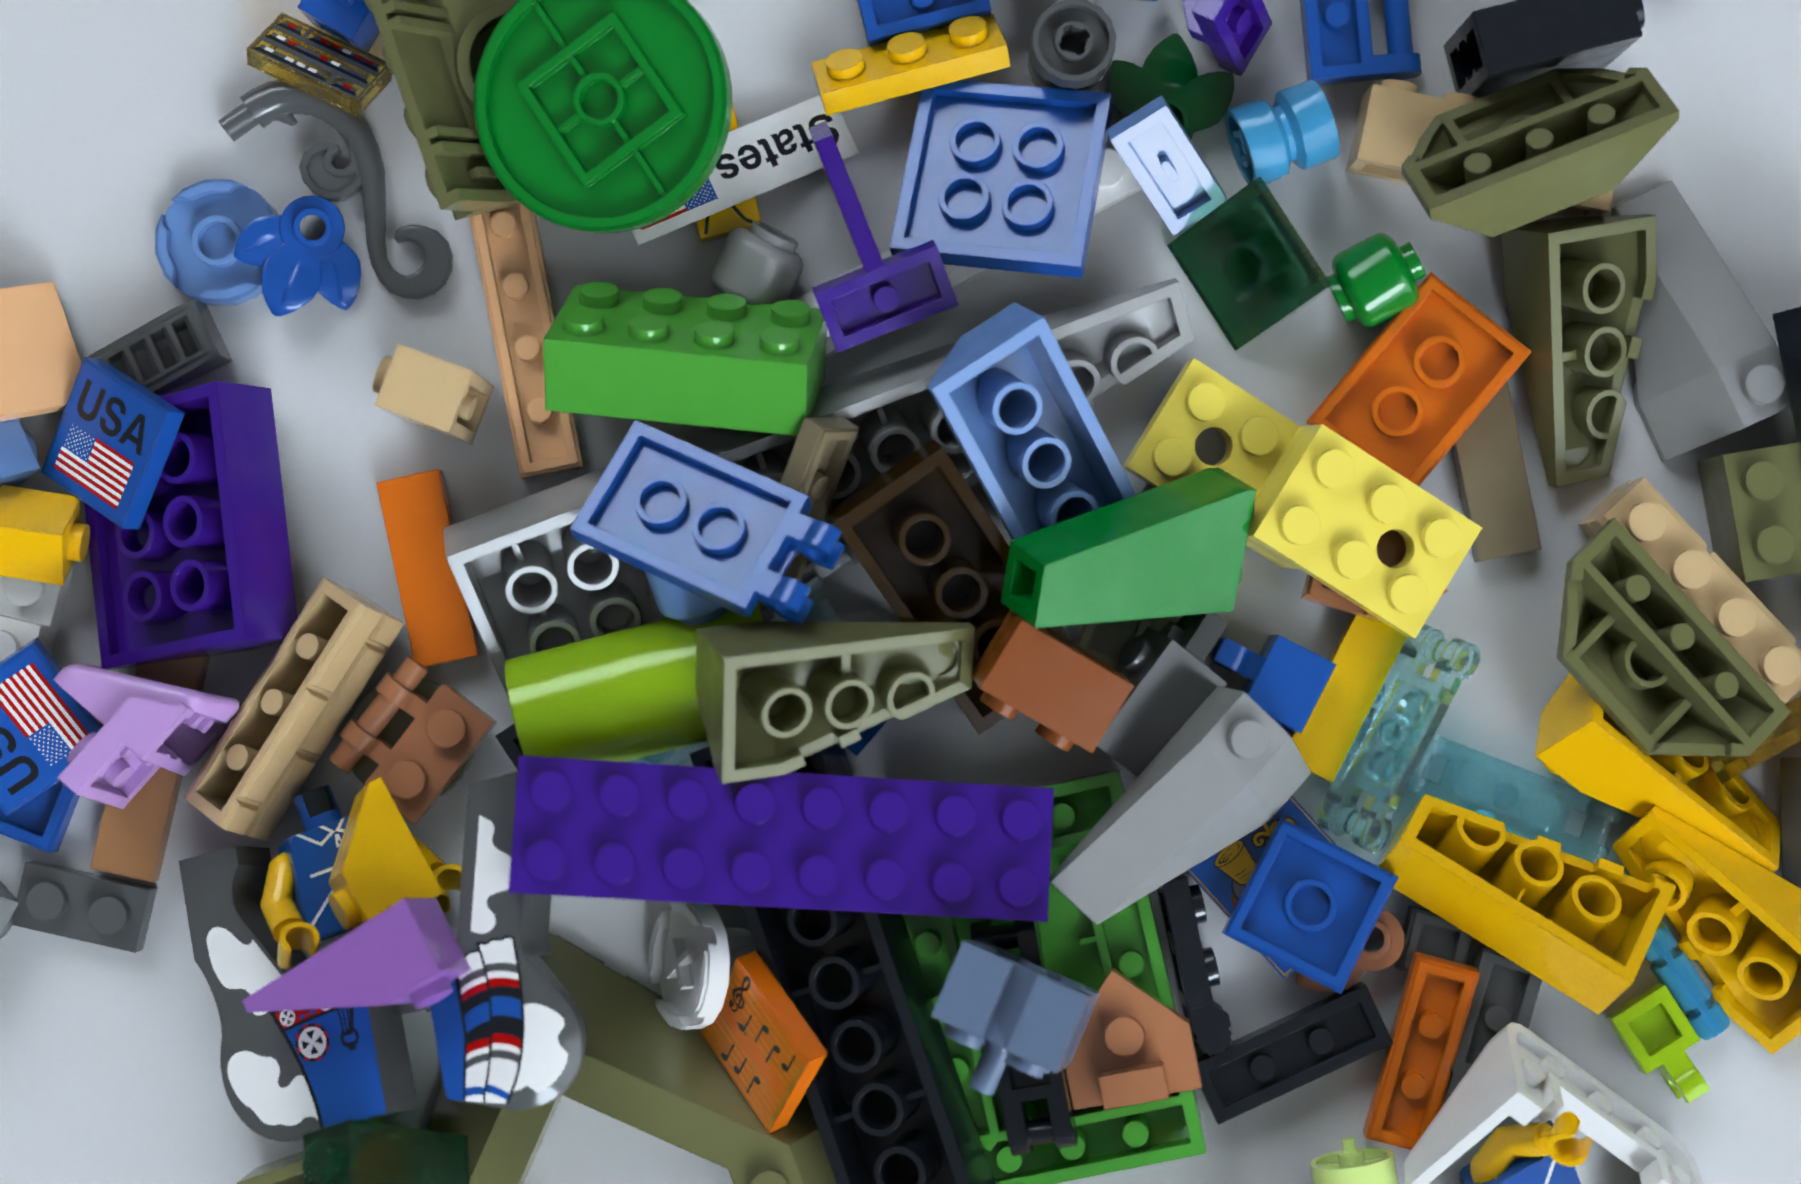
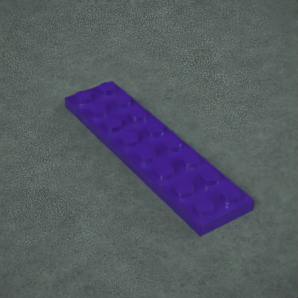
M519 755L509 893L1048 922L1054 788L795 772L781 776L721 784L717 779L714 767Z

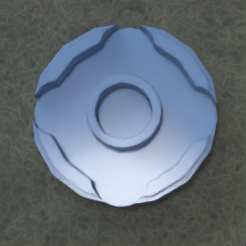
M205 179L183 188L172 199L173 203L168 207L166 214L161 215L155 229V254L164 276L184 295L197 299L209 306H237L258 297L262 293L261 276L263 266H253L236 259L234 251L242 230L251 221L262 216L278 215L276 210L257 191L231 179Z

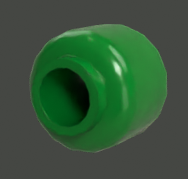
M1377 233L1335 255L1332 260L1333 274L1325 277L1346 321L1349 323L1357 318L1360 324L1372 328L1393 318L1394 315L1417 302L1419 290L1416 281L1425 277L1426 273L1410 242L1398 247L1389 235Z

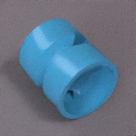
M1312 79L1278 91L1275 95L1273 107L1265 100H1253L1228 109L1225 113L1227 135L1233 155L1243 178L1253 189L1279 180L1282 176L1289 174L1291 162L1302 170H1306L1336 159L1340 155L1339 135L1333 113L1322 89Z

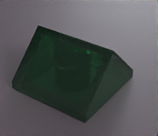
M1261 177L1254 179L1167 245L1235 351L1316 300L1331 286V283Z

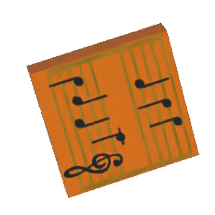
M756 951L737 957L729 972V986L723 1008L715 1021L702 1028L700 1033L768 1134L787 1126L828 1053L761 956Z

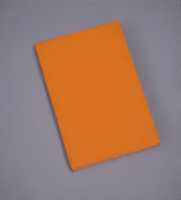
M1432 272L1418 286L1419 298L1417 302L1393 316L1307 420L1309 425H1325L1417 486H1420L1532 352Z

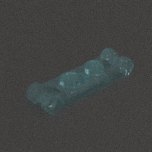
M1426 624L1423 625L1415 639L1406 638L1319 808L1317 821L1322 829L1337 836L1347 833L1351 835L1352 842L1356 846L1370 853L1379 852L1385 847L1392 831L1391 819L1462 680L1471 677L1478 667L1480 649L1476 644L1461 638H1454L1451 641L1446 640L1441 630ZM1435 662L1436 665L1429 678L1422 676L1426 667ZM1362 792L1369 794L1361 811H1358L1356 803Z
M1410 725L1404 744L1409 746L1401 769L1394 767L1388 783L1389 786L1420 798L1427 794L1471 811L1488 809L1495 815L1496 820L1504 822L1506 827L1530 840H1534L1540 835L1562 843V852L1595 863L1599 857L1607 859L1610 849L1604 847L1612 824H1620L1624 811L1585 795L1574 787ZM1433 755L1447 760L1439 783L1425 778ZM1571 809L1588 814L1579 837L1564 832Z

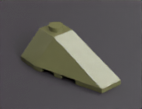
M1638 214L1554 218L1530 222L1502 234L1504 293L1514 337L1532 351L1521 364L1547 482L1549 486L1561 487L1608 477L1610 474L1627 401L1621 394L1629 358L1638 359L1642 338L1634 336L1643 299L1652 301L1657 281L1656 215Z

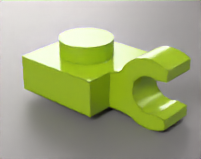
M1655 984L1605 1016V1019L1638 1070L1648 1074L1659 1067L1663 1079L1677 1099L1683 1097L1687 1103H1690L1710 1090L1705 1079L1685 1052L1686 1049L1701 1039L1666 985Z

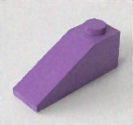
M404 898L251 994L242 1002L247 1013L413 1003L415 1009H422L437 1003L451 994L453 988L450 982L468 972L471 968L437 899Z

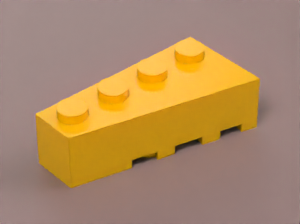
M1427 794L1423 795L1398 827L1377 865L1398 876L1394 889L1598 1015L1633 984L1677 885L1658 878H1654L1650 883L1625 875V866L1600 857L1593 863L1562 852V843L1540 835L1534 840H1530L1506 831L1504 822Z

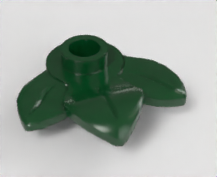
M1174 33L1152 49L1145 59L1142 68L1127 61H1113L1108 76L1107 91L1112 94L1113 108L1123 117L1129 116L1163 95L1190 139H1192L1194 132L1217 125L1225 115L1233 97L1234 75L1229 72H1211L1198 76L1197 67L1189 48L1182 37Z

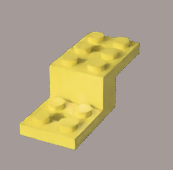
M1195 358L1187 360L1122 468L1154 488L1207 468H1220L1256 489L1254 516L1250 523L1246 542L1248 548L1278 567L1301 569L1399 633L1414 639L1482 530L1481 526L1325 425H1297ZM1207 428L1220 432L1226 442V451L1223 458L1214 465L1202 462L1195 450V442L1198 435ZM1389 530L1397 531L1403 537L1406 544L1404 558L1393 567L1385 566L1377 555V543L1380 537Z

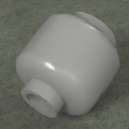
M753 220L750 228L735 227L729 232L711 269V283L721 293L739 295L746 300V304L750 305L774 304L781 300H788L803 270L802 258L795 252L798 242L782 231L757 220Z

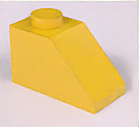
M381 777L369 782L355 795L328 882L334 892L328 897L331 909L345 930L358 928L404 898H437L443 894L441 887Z

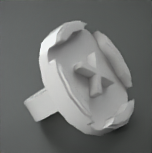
M670 902L672 910L661 912L654 924L649 943V977H651V984H660L663 999H655V1005L669 1026L680 1030L702 1029L712 1024L723 1008L729 986L730 959L741 949L748 948L749 953L757 952L751 932L741 928H724L719 913L711 904Z

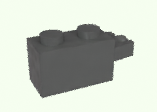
M1216 613L1182 616L1176 624L1169 621L1159 632L1147 626L1141 635L1130 640L1119 655L1118 667L1116 669L1122 672L1134 687L1096 748L1135 777H1138L1217 686L1225 687L1227 685V682L1209 669V666L1215 656L1210 651L1228 623Z

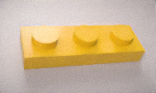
M994 14L984 17L965 16L953 21L949 26L922 33H901L885 43L859 50L852 48L841 49L833 52L825 59L811 62L826 116L1011 67L1007 44Z

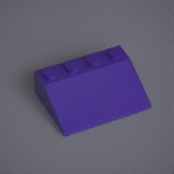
M214 381L160 396L183 411L185 415L139 530L122 529L84 502L86 524L90 526L89 554L102 669L113 670L277 645L282 643L296 621L297 609L271 388Z

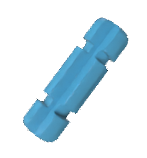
M1660 923L1644 960L1648 959L1649 962H1653L1650 969L1658 981L1666 985L1683 1012H1687L1685 1016L1699 1038L1704 1040L1714 1038L1729 1027L1730 1019L1718 1001L1714 1003L1712 999H1709L1712 992L1685 952L1675 949L1678 942L1668 927Z

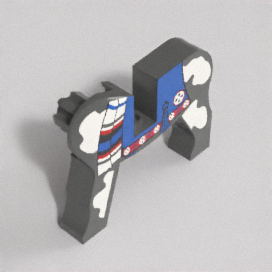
M517 772L468 784L456 940L471 970L450 982L453 988L451 994L437 1003L422 1009H415L413 1003L247 1013L242 1000L308 959L301 950H292L290 968L281 969L277 965L278 943L274 940L260 907L268 866L272 861L270 848L233 846L179 861L194 960L209 984L221 1021L222 1042L220 1062L223 1084L233 1109L239 1118L255 1133L270 1140L291 1142L335 1134L418 1108L402 1014L422 1010L431 1012L446 1099L510 1110H524L552 1102L571 1086L584 1060L587 1028L576 1002L542 960L543 958L554 956L549 943L551 895L509 893Z

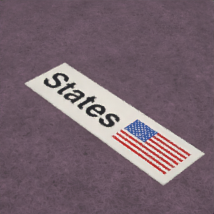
M820 95L728 132L721 157L704 185L689 201L669 216L649 226L632 230L631 232L637 245L639 246L823 169L822 162L808 129L809 127L826 121L842 160L858 154L859 151L841 112L826 116Z

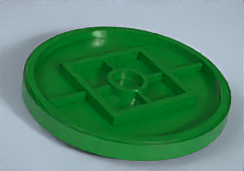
M518 0L504 14L494 28L479 62L474 89V115L477 133L486 159L496 177L518 202L533 213L560 226L583 232L604 234L632 231L649 226L678 210L697 193L713 172L721 157L731 124L732 85L730 71L725 54L714 31L701 13L688 0Z

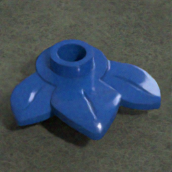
M319 196L300 197L292 201L285 208L282 215H269L254 219L242 230L238 238L234 257L253 266H263L261 276L262 293L267 306L275 316H283L300 309L311 301L317 292L331 304L347 310L355 301L360 288V261L354 251L343 241L345 233L344 219L338 208L325 198ZM315 215L323 220L325 232L320 239L308 240L301 234L299 227L304 217Z

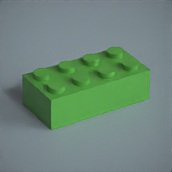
M604 281L588 282L582 286L575 285L543 338L545 410L798 436L804 418H812L825 380L827 326L820 309L810 308L808 304L798 300H781L774 304L750 305L746 304V300L743 297L735 294H717L704 298L684 296L678 290L666 287L652 288L643 292L618 289L615 284Z

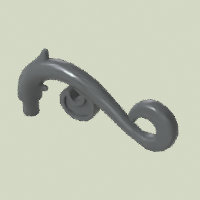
M288 78L270 81L242 95L240 98L243 103L218 120L233 141L239 139L258 124L265 128L273 121H280L294 126L298 122L293 116L295 114L311 115L326 122L345 140L351 154L350 165L344 169H337L334 166L335 158L342 153L339 145L330 142L315 143L303 153L299 169L303 182L313 194L330 202L345 201L361 191L370 262L380 283L390 293L405 299H422L437 293L447 283L453 271V254L449 242L437 230L423 225L411 224L400 227L394 235L397 243L412 242L422 249L424 255L422 266L410 275L400 274L391 266L387 258L386 186L383 160L379 145L368 123L355 106L343 98L345 93L322 82ZM349 81L343 82L351 87H354L353 83Z

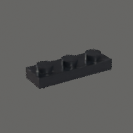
M1359 982L1348 990L1342 991L1341 994L1335 993L1230 1042V1048H1226L1225 1053L1221 1052L1218 1056L1215 1054L1209 1056L1206 1053L1197 1057L1202 1080V1088L1200 1089L1215 1121L1219 1125L1393 1044L1366 984Z

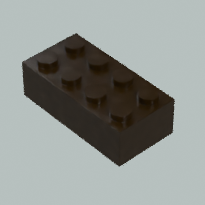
M932 439L827 511V514L834 526L841 530V536L901 622L970 623L975 627L974 670L1010 611L1008 607L1001 603L1010 547L943 447ZM1063 626L1045 627L1076 645ZM972 678V689L953 698L980 735L1004 719L1005 716L980 701L979 698L984 691L978 687Z

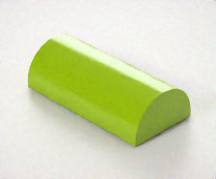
M757 603L749 619L729 609L715 620L696 626L687 625L680 620L665 618L505 660L504 671L507 693L523 755L628 762L708 741L696 694L697 629L764 621L760 604Z

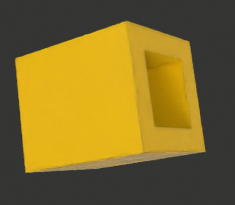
M2 484L0 487V576L64 586L74 561L83 562L85 560L90 542L89 524L81 523L80 499L72 495Z

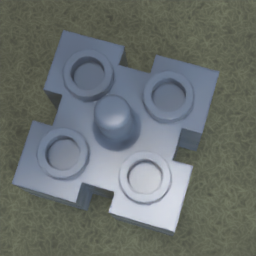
M963 940L931 1017L946 1023L942 1033L946 1037L976 1050H980L982 1045L985 1046L969 1084L976 1091L992 1096L1007 1064L1023 1073L1042 1079L1044 1073L1050 1074L1051 1071L1057 1074L1063 1068L1070 1066L1101 992L1055 971H1050L1036 965L1028 959L986 940Z

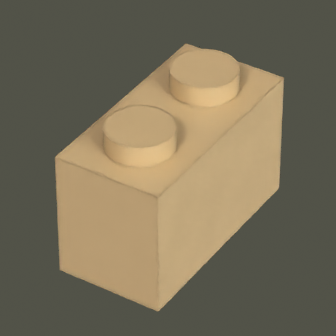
M399 343L393 357L386 355L382 359L373 382V392L378 393L375 406L403 420L471 445L474 442L494 389L492 384L472 370Z

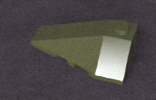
M758 621L698 628L696 633V694L717 779L721 784L786 775L806 766L804 758L832 745L838 744L841 748H844L862 740L860 732L893 717L905 720L972 689L975 627L970 623L803 622L802 626H799L789 621Z

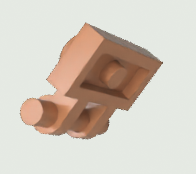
M408 656L394 675L387 672L375 689L379 694L359 720L351 718L339 734L343 740L331 754L329 760L347 773L351 772L363 755L375 761L378 767L363 786L365 787L369 782L381 777L401 815L415 825L423 819L496 725L497 721L448 683H442L429 701L414 689L428 673V669L414 658ZM402 709L412 716L414 720L395 745L392 746L380 737L379 734L396 712Z

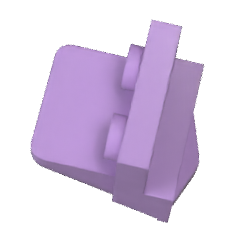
M69 665L63 668L53 680L104 726L97 733L93 732L86 735L73 747L67 758L69 765L57 778L76 795L124 809L160 767L186 776L227 730L228 727L225 724L239 710V702L235 698L203 693L102 669L101 666Z

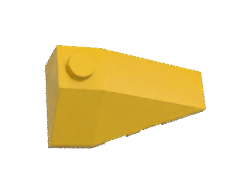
M1569 673L1542 710L1540 716L1535 757L1551 773L1561 776L1581 793L1638 818H1641L1656 805L1767 870L1774 872L1779 869L1781 822L1731 765L1723 764L1717 767L1709 756L1644 755Z
M1654 805L1626 830L1611 847L1631 877L1650 883L1654 878H1658L1677 885L1665 911L1666 916L1681 936L1677 945L1681 951L1685 952L1690 961L1697 960L1714 985L1711 990L1712 997L1716 1002L1718 1001L1725 1013L1773 1055L1801 1034V889Z

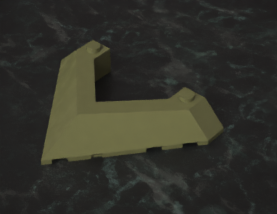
M549 933V943L554 956L543 958L542 960L576 1002L587 1028L584 1060L577 1077L571 1086L557 1099L543 1106L524 1110H510L446 1099L444 1082H442L410 1184H524L553 1114L562 1096H565L728 1169L733 1184H837L806 1093L787 1126L768 1134L700 1033L701 1029L680 1030L669 1026L655 1005V999H663L661 995L628 976L624 977L605 966V962L559 935L554 936Z

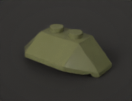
M1555 68L1435 116L1419 139L1412 155H1408L1403 162L1402 175L1430 219L1495 237L1615 189L1679 120V109L1648 68H1628L1626 73L1604 68Z
M1616 518L1609 520L1567 562L1557 659L1644 755L1751 756L1792 712Z

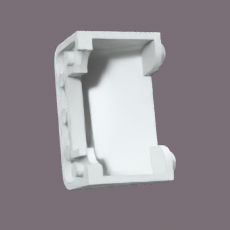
M1515 1022L1507 1024L1488 1041L1407 1155L1404 1162L1406 1184H1463L1459 1172L1470 1163L1471 1158L1497 1127L1514 1124L1525 1126L1528 1123L1547 1122L1549 1120L1554 1124L1557 1116L1566 1111L1573 1112L1581 1121L1576 1135L1572 1138L1590 1137L1593 1140L1586 1160L1583 1164L1575 1166L1581 1184H1703L1695 1160L1678 1139L1532 1031Z

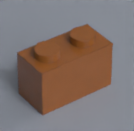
M1012 610L1005 617L972 672V678L978 687L984 691L979 698L981 702L1009 719L1013 720L1019 711L1037 721L1039 725L1035 732L1048 742L1067 752L1075 743L1093 754L1134 687L1119 670L1047 628L1032 627Z

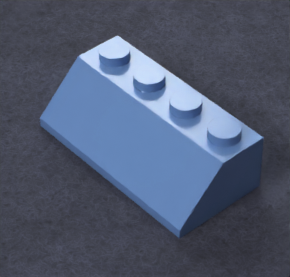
M1014 302L958 339L927 387L1011 540L1136 495L1043 316Z

